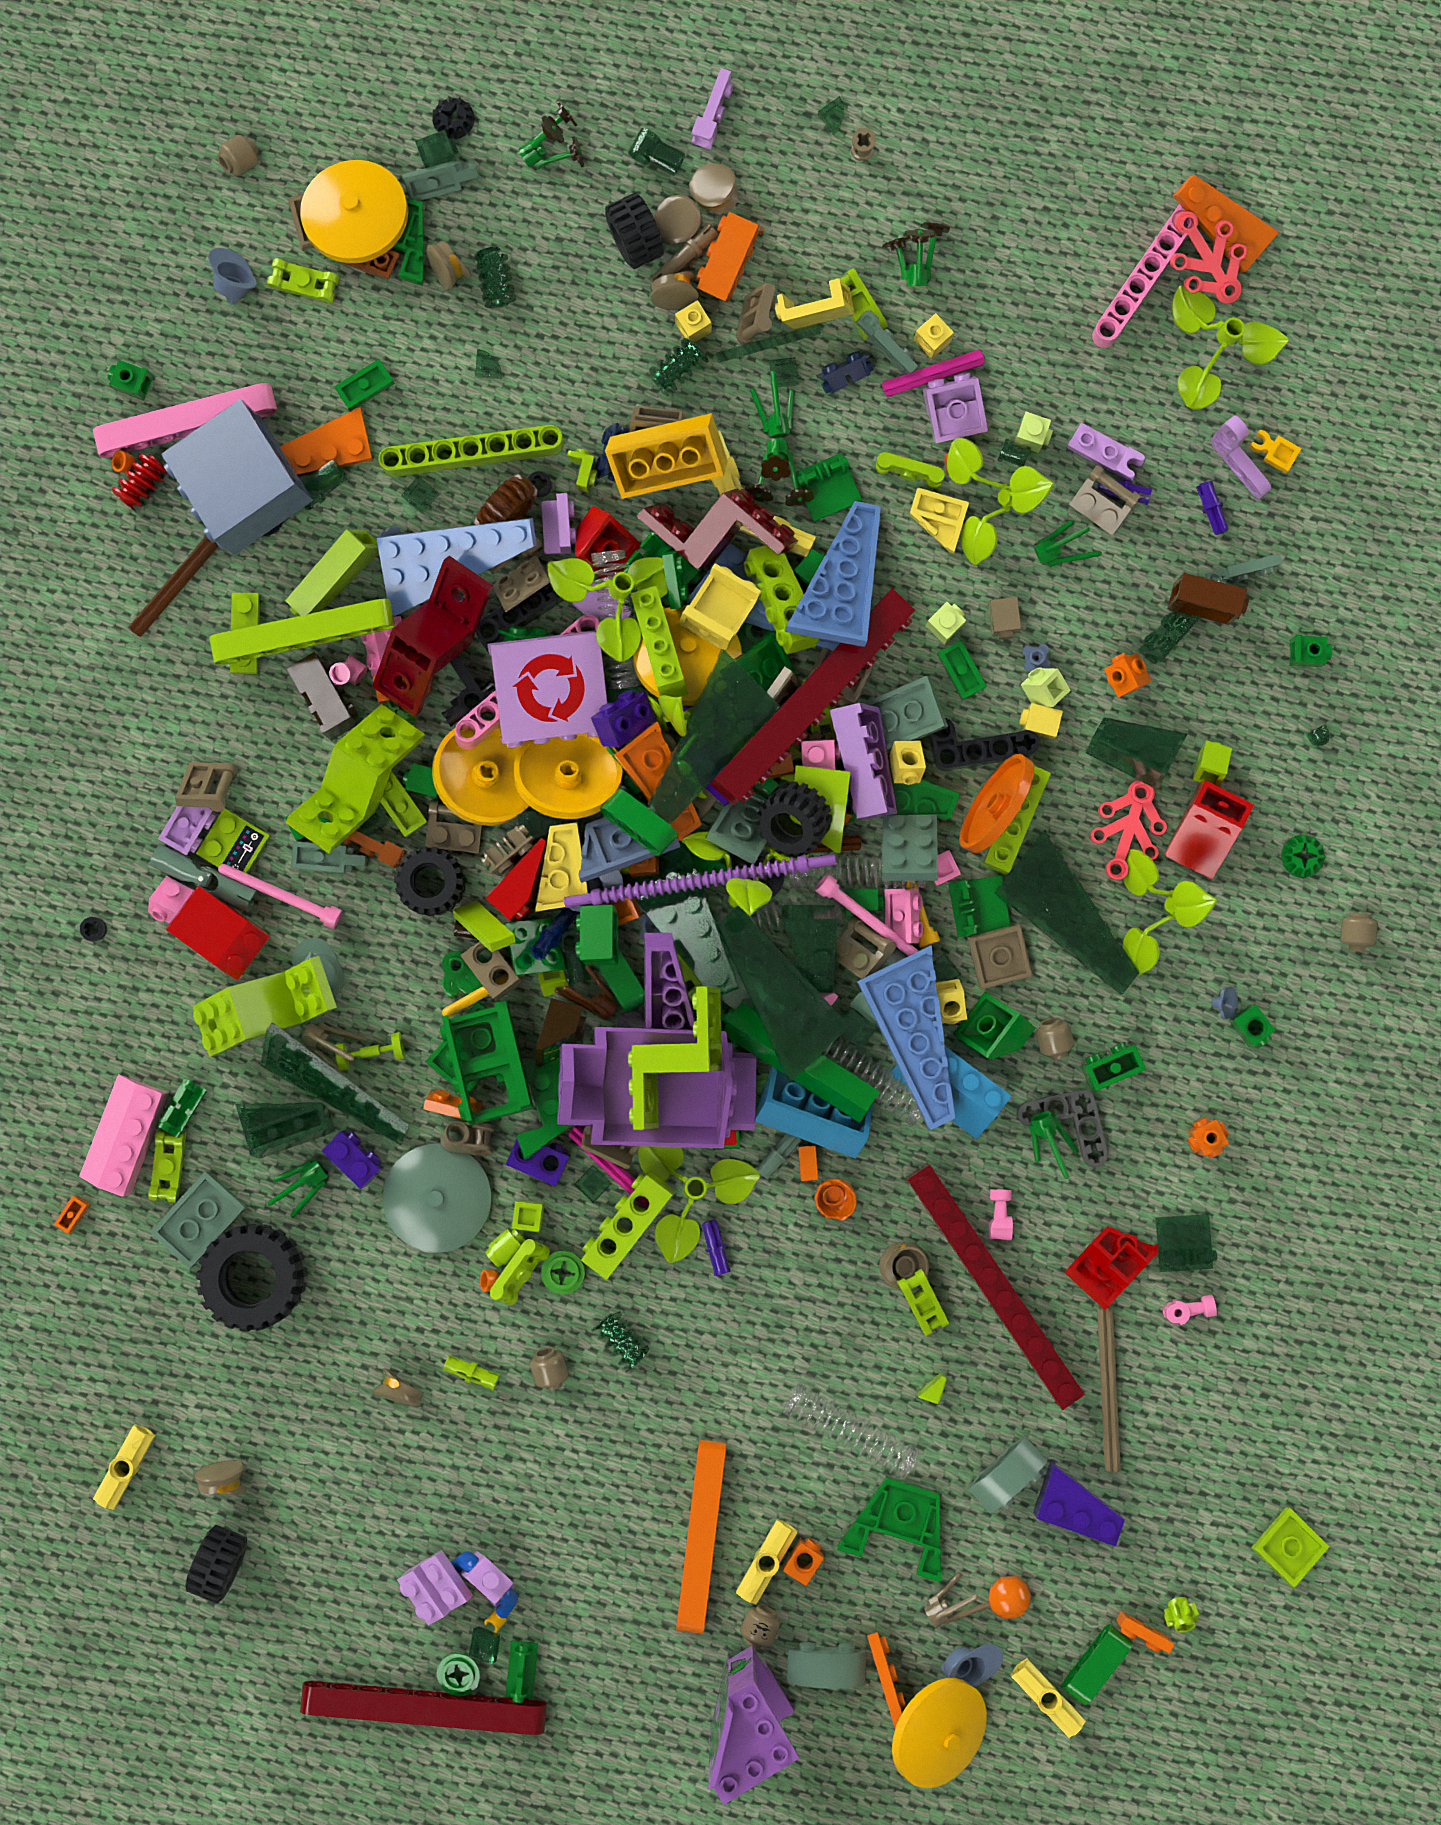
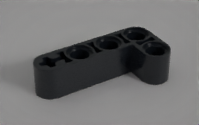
M549 582L509 611L505 612L503 606L481 619L476 630L477 637L489 654V643L505 641V635L498 633V630H510V626L524 627L563 602L564 599L559 597L555 591H552ZM542 590H544L546 595H548V601L545 600L544 595L541 592ZM533 597L541 600L540 606L535 609L527 607L528 600ZM509 612L517 613V621L506 623L504 621L506 614ZM488 626L496 629L495 635L491 638L482 636L483 630Z
M945 718L949 731L947 737H938L936 733L929 735L934 764L942 771L1004 762L1015 754L1030 757L1038 750L1040 745L1038 735L1027 730L958 742L955 726L947 718ZM1024 738H1026L1027 742H1032L1028 750H1026L1025 746L1016 747L1014 753H1012L1013 745L1020 744ZM994 743H1003L1006 747V753L1004 755L996 754L993 750ZM969 747L977 748L980 753L979 759H970L966 754V749ZM943 751L950 752L953 755V763H942L940 753Z

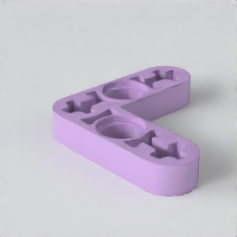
M1234 415L1218 429L1211 438V444L1253 496L1260 499L1271 490V485L1241 449L1240 445L1249 435V431L1245 423Z

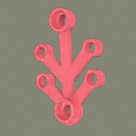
M1189 211L1178 213L1174 220L1176 230L1188 235L1203 260L1188 258L1184 254L1176 253L1170 259L1171 267L1176 270L1186 268L1210 272L1216 281H1202L1199 277L1191 275L1184 280V288L1192 293L1198 291L1215 293L1216 298L1225 304L1235 302L1242 290L1240 282L1236 279L1240 261L1247 254V249L1245 245L1240 243H1234L1229 247L1230 261L1225 274L1221 268V262L1227 237L1233 232V225L1225 220L1219 221L1216 224V237L1211 252L1197 229V216ZM1186 218H1190L1192 221L1191 226L1188 228L1184 227V220ZM1223 224H1226L1228 226V230L1225 234H1221L1220 228ZM1239 246L1241 254L1236 257L1234 249ZM1178 257H1182L1183 263L1177 267L1175 260ZM1195 279L1197 285L1195 288L1190 289L1189 282ZM1231 285L1233 288L1232 293L1226 295L1225 288Z
M1146 780L1134 781L1129 786L1126 795L1112 802H1104L1098 808L1099 815L1102 818L1108 819L1115 814V811L1131 804L1127 816L1103 828L1097 827L1090 833L1091 841L1095 844H1101L1107 837L1123 830L1114 859L1110 860L1105 867L1106 875L1112 880H1120L1128 873V864L1125 862L1134 834L1143 853H1145L1147 848H1152L1154 850L1152 860L1156 859L1159 854L1158 848L1152 845L1139 819L1143 808L1151 822L1149 830L1153 835H1162L1167 829L1166 822L1160 819L1152 803L1155 796L1154 787ZM1137 789L1145 791L1144 798L1137 797ZM1107 805L1111 808L1110 815L1103 813V806ZM1156 822L1162 824L1163 829L1161 832L1154 830ZM1095 831L1103 833L1102 840L1099 841L1094 838ZM1113 865L1120 867L1121 871L1118 875L1112 873L1111 867Z

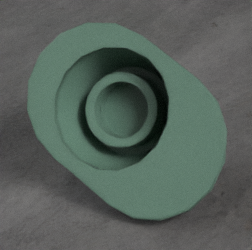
M319 938L303 940L293 951V967L309 958L319 956L333 997H335L344 986L345 976L333 949L327 942Z

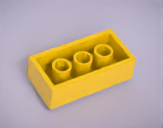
M712 413L612 436L605 449L622 499L724 476L728 463Z

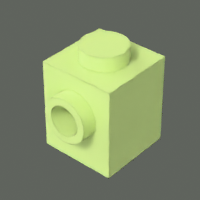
M1025 412L1013 445L1039 453L1043 444L1047 446L1053 432V430L1048 429L1051 420Z
M946 602L928 620L925 627L945 645L963 627L966 622L963 618L965 614L957 605L953 604L951 606Z
M1036 668L1028 674V678L1021 684L1031 703L1046 707H1054L1071 691L1059 669Z

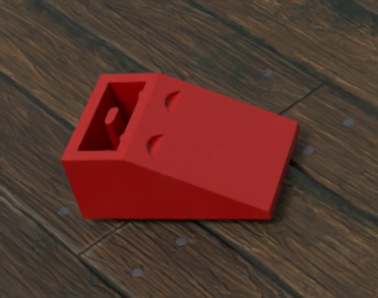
M1206 780L1199 783L1163 856L1212 880L1243 829L1254 804Z

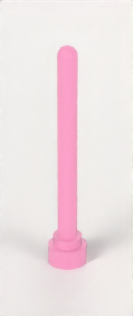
M221 864L218 868L219 873L319 917L320 921L324 922V926L333 930L341 917L343 910L331 906L330 908L326 906L323 908L227 864Z
M829 873L819 881L815 891L822 897H833L881 936L895 942L896 947L907 956L918 952L915 947L906 943V940L841 891L836 883L837 880Z

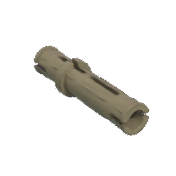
M707 223L692 239L685 241L686 245L655 274L649 277L651 282L653 283L659 277L667 274L680 273L696 257L700 258L703 255L702 251L718 238L719 234Z

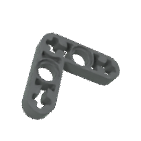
M1070 1091L1027 1101L1018 1107L1017 1118L1019 1122L1028 1126L1032 1122H1029L1028 1118H1023L1022 1113L1026 1112L1027 1106H1030L1031 1110L1041 1109L1038 1104L1043 1102V1111L1045 1112L1049 1111L1048 1106L1051 1101L1059 1100L1063 1105V1111L1057 1115L1058 1120L1073 1118L1083 1161L1092 1167H1100L1107 1161L1108 1152L1096 1101L1090 1091ZM1080 1094L1084 1098L1089 1099V1103L1085 1104L1087 1113L1092 1111L1093 1116H1084L1078 1119L1077 1114H1083L1082 1107L1075 1104V1101L1079 1100ZM1087 1120L1092 1121L1096 1126L1095 1133L1091 1136H1085L1081 1131L1082 1123ZM1099 1137V1143L1094 1142L1096 1151L1102 1152V1156L1098 1157V1162H1094L1093 1159H1088V1154L1092 1153L1091 1145H1084V1140H1094Z

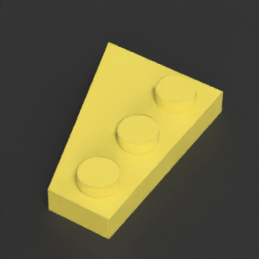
M577 822L553 825L549 828L536 911L565 907L564 897L588 893L586 882L581 883L578 876L581 869L582 851Z

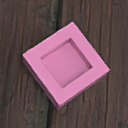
M950 850L937 855L938 881H933L935 886L961 875Z

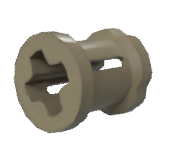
M866 128L855 131L851 145V154L855 159L867 161L873 156L876 142L875 134Z

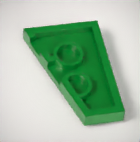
M890 768L897 814L893 815L937 814V819H951L960 795L959 792L922 779L920 783L911 785L894 783Z

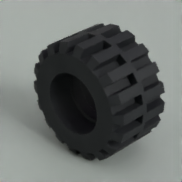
M635 192L605 207V216L612 237L625 262L632 269H637L664 255V244L660 231L649 207L640 195Z
M792 781L790 784L786 782L781 784L780 787H776L760 806L756 819L759 820L756 825L757 829L761 830L759 834L761 838L766 839V844L769 847H774L775 852L779 854L783 852L787 857H791L794 854L797 858L798 856H803V854H810L831 827L832 815L829 814L831 811L830 806L825 805L826 799L824 796H819L817 794L818 790L815 788L812 790L808 788V784L802 783L799 785L798 782ZM787 814L794 816L801 825L793 822Z
M421 847L420 850L411 851L408 857L404 856L401 860L403 861L401 866H397V877H394V883L397 886L395 890L400 896L401 902L410 910L426 916L443 915L446 911L454 909V905L461 901V894L465 892L464 881H466L465 875L462 872L463 868L446 851L436 847ZM427 866L438 867L445 875L443 890L432 898L420 895L415 887L417 874Z
M217 1524L214 1525L204 1537L186 1578V1591L216 1604L223 1600L244 1558L247 1549V1537Z

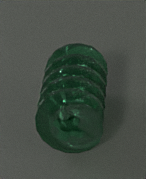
M498 247L484 248L474 254L475 261H477L476 268L480 272L478 279L481 282L480 289L483 292L484 307L489 309L504 307L517 300L516 295H508L509 292L514 290V285L506 284L512 280V275L504 274L510 270V265L502 264V262L508 260V254L500 253L501 249Z
M683 338L681 346L675 345L673 347L674 354L666 353V361L658 360V368L654 366L649 368L653 382L667 397H669L668 387L674 391L677 390L676 380L682 384L685 383L682 374L685 373L690 377L693 376L690 367L693 366L698 370L701 369L699 359L706 363L709 362L700 347L689 339Z
M619 1311L608 1314L591 1329V1332L601 1330L597 1339H608L604 1346L605 1349L615 1347L611 1356H622L618 1365L621 1366L628 1363L629 1366L625 1371L626 1373L645 1358L650 1347L648 1345L639 1347L643 1341L642 1337L632 1339L636 1330L634 1328L625 1330L629 1321L618 1322L622 1316V1313Z

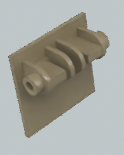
M534 556L522 562L510 574L500 577L497 583L493 585V588L505 612H507L551 581L548 578V572L545 567L542 566L538 557Z
M523 824L520 827L515 826L507 836L516 847L514 848L504 836L502 839L512 851L508 853L497 842L496 845L504 853L505 857L493 845L483 854L484 857L481 861L486 867L493 866L489 871L490 873L498 876L504 874L506 876L516 866V862L525 856L539 839L533 836L527 838L526 835L530 832Z

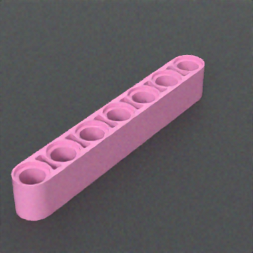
M1180 204L1098 321L1092 334V339L1098 347L1107 348L1116 341L1169 264L1171 257L1178 251L1188 236L1178 232L1174 226L1176 215L1185 211ZM1186 218L1184 225L1186 228L1190 227L1192 221L1190 218ZM1159 243H1167L1171 250H1163ZM1145 265H1153L1156 268V271L1149 272L1145 268ZM1130 286H1138L1142 293H1133ZM1122 307L1126 310L1127 314L1119 315L1115 308ZM1100 329H1109L1112 333V336H1103L1100 332Z
M269 383L255 384L97 426L93 429L99 457L110 458L118 450L129 453L185 438L240 398L261 418L273 415L278 410L272 386Z
M583 615L560 635L582 632L581 628L586 626L596 631L600 623L592 615ZM496 690L457 723L455 739L461 748L472 749L500 726ZM484 712H491L495 718L491 721H485L480 716ZM465 729H470L475 735L472 738L466 739L460 733Z

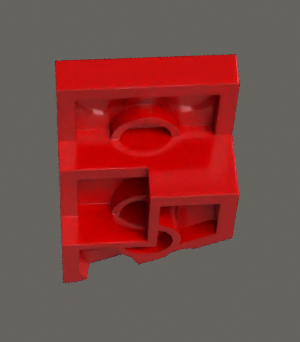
M1106 1226L1064 1273L1098 1305L1106 1310L1157 1255L1162 1247L1157 1244L1150 1245L1137 1240L1138 1237L1123 1234L1117 1229Z

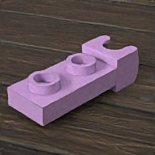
M723 68L720 69L703 117L697 116L691 133L693 135V144L706 149L712 148L717 135V122H721L725 107L722 104L725 98H730L734 83L731 82V71Z
M1083 423L1079 425L1067 446L1071 451L1108 470L1125 482L1129 480V483L1133 482L1135 473L1127 465L1134 464L1140 467L1145 461V456L1131 447H1125Z

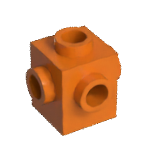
M1126 652L1111 659L1113 664L1104 669L1108 683L1113 687L1118 698L1152 682L1146 670V664L1138 653L1127 656Z
M1203 1117L1193 1122V1127L1186 1131L1189 1136L1187 1142L1194 1153H1198L1201 1156L1208 1155L1209 1158H1213L1223 1153L1222 1147L1229 1144L1226 1139L1229 1133L1222 1122L1218 1123L1217 1119ZM1209 1133H1212L1215 1139L1211 1143L1206 1139Z

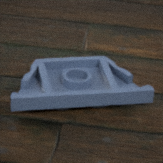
M604 817L587 823L585 826V841L582 846V862L578 876L580 882L583 883L656 855L652 854ZM676 838L663 853L679 848L678 839Z

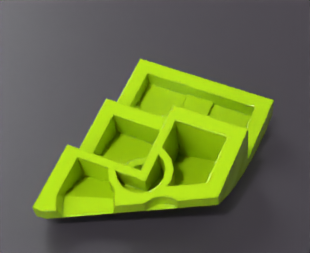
M796 765L794 782H798L799 785L802 783L808 784V788L811 790L815 788L818 790L817 794L819 796L823 795L826 799L825 805L830 806L831 811L829 814L832 815L831 827L821 840V843L835 853L840 854L850 772ZM790 815V819L793 822L801 825L794 816Z

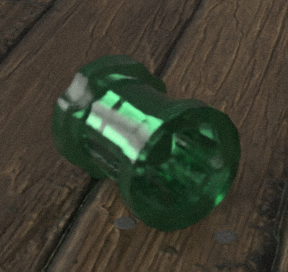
M1006 438L997 461L1002 462L1004 460L1017 465L1018 468L1025 465L1031 447L1023 448L1010 443V440Z

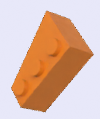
M731 212L727 216L723 215L717 231H720L716 242H711L706 256L710 257L706 267L702 266L697 274L696 281L699 282L697 288L729 302L743 274L748 257L752 256L754 251L752 247L758 234L762 235L765 228Z

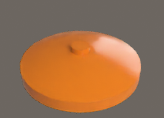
M1015 754L1005 760L986 780L964 818L959 837L960 845L971 853H979L985 850L1012 823L1026 799L1033 780L1034 763L1032 760L1022 754Z

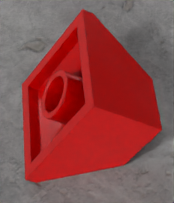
M592 506L577 526L575 556L587 562L593 572L605 582L606 579L612 580L617 573L623 571L625 568L624 564L640 548L641 543L610 513Z

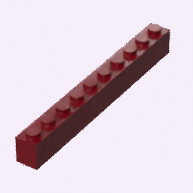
M892 588L870 611L868 638L865 647L840 643L709 784L733 806L739 800L745 803L755 792L751 787L757 781L762 784L773 773L769 768L775 762L780 765L790 754L787 750L793 742L799 745L808 735L805 729L811 723L816 726L825 717L826 714L823 710L829 704L833 708L844 696L840 691L846 685L851 688L861 678L858 672L863 667L868 670L878 659L875 655L878 650L882 648L885 651L896 640L892 635L897 630L902 633L912 623L909 617L915 612V609Z
M927 1163L905 1178L1056 1404L1063 1411L1085 1395L931 1165Z

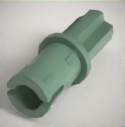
M786 1134L774 1148H770L772 1151L755 1169L768 1180L783 1162H787L786 1158L801 1143L802 1139Z

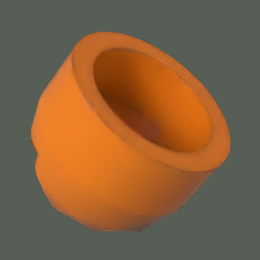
M118 450L112 457V468L114 471L125 473L127 470L132 471L134 469L132 463L135 462V458L128 452Z
M483 1270L480 1275L481 1290L483 1292H490L500 1273L495 1270Z

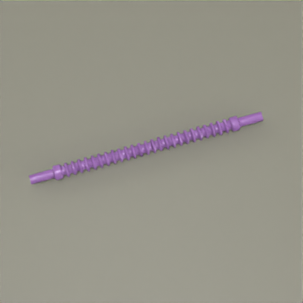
M835 854L807 858L804 855L798 856L797 860H794L792 857L790 861L782 859L781 863L775 860L774 864H770L769 861H767L766 865H762L761 862L759 866L751 864L750 868L744 865L743 869H739L736 866L735 870H731L729 867L728 871L720 869L719 873L713 870L712 874H708L705 871L704 875H700L698 872L697 876L689 874L688 878L682 875L681 879H677L674 876L673 880H670L667 877L666 881L658 879L657 883L651 880L650 884L643 881V884L639 885L636 882L635 886L628 884L626 888L620 885L619 889H616L615 886L612 887V890H608L607 887L604 888V891L592 889L591 893L564 897L565 908L587 904L595 906L602 905L603 902L609 904L611 900L617 903L618 899L624 902L625 898H629L632 901L633 897L640 899L642 895L645 898H648L649 894L655 897L656 893H660L663 896L664 892L671 894L673 890L676 893H679L680 889L686 892L687 888H691L694 891L695 887L702 889L704 885L707 888H710L711 884L717 887L718 883H722L725 886L726 882L732 878L748 880L753 878L756 881L757 877L764 879L766 875L772 878L773 874L779 877L780 873H784L785 876L788 875V872H792V874H795L796 871L806 873L812 868L836 865Z

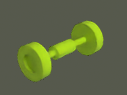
M400 1032L392 1033V1045L380 1047L378 1044L362 1047L360 1051L348 1054L353 1057L361 1056V1058L381 1055V1052L393 1050L396 1060L405 1059L403 1038ZM345 1043L335 1045L341 1050L347 1052ZM335 1053L339 1070H348L350 1067L349 1060Z

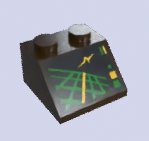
M551 998L536 1047V1066L541 1067L558 1058L562 1044L582 1042L587 1017L583 1016V1006Z

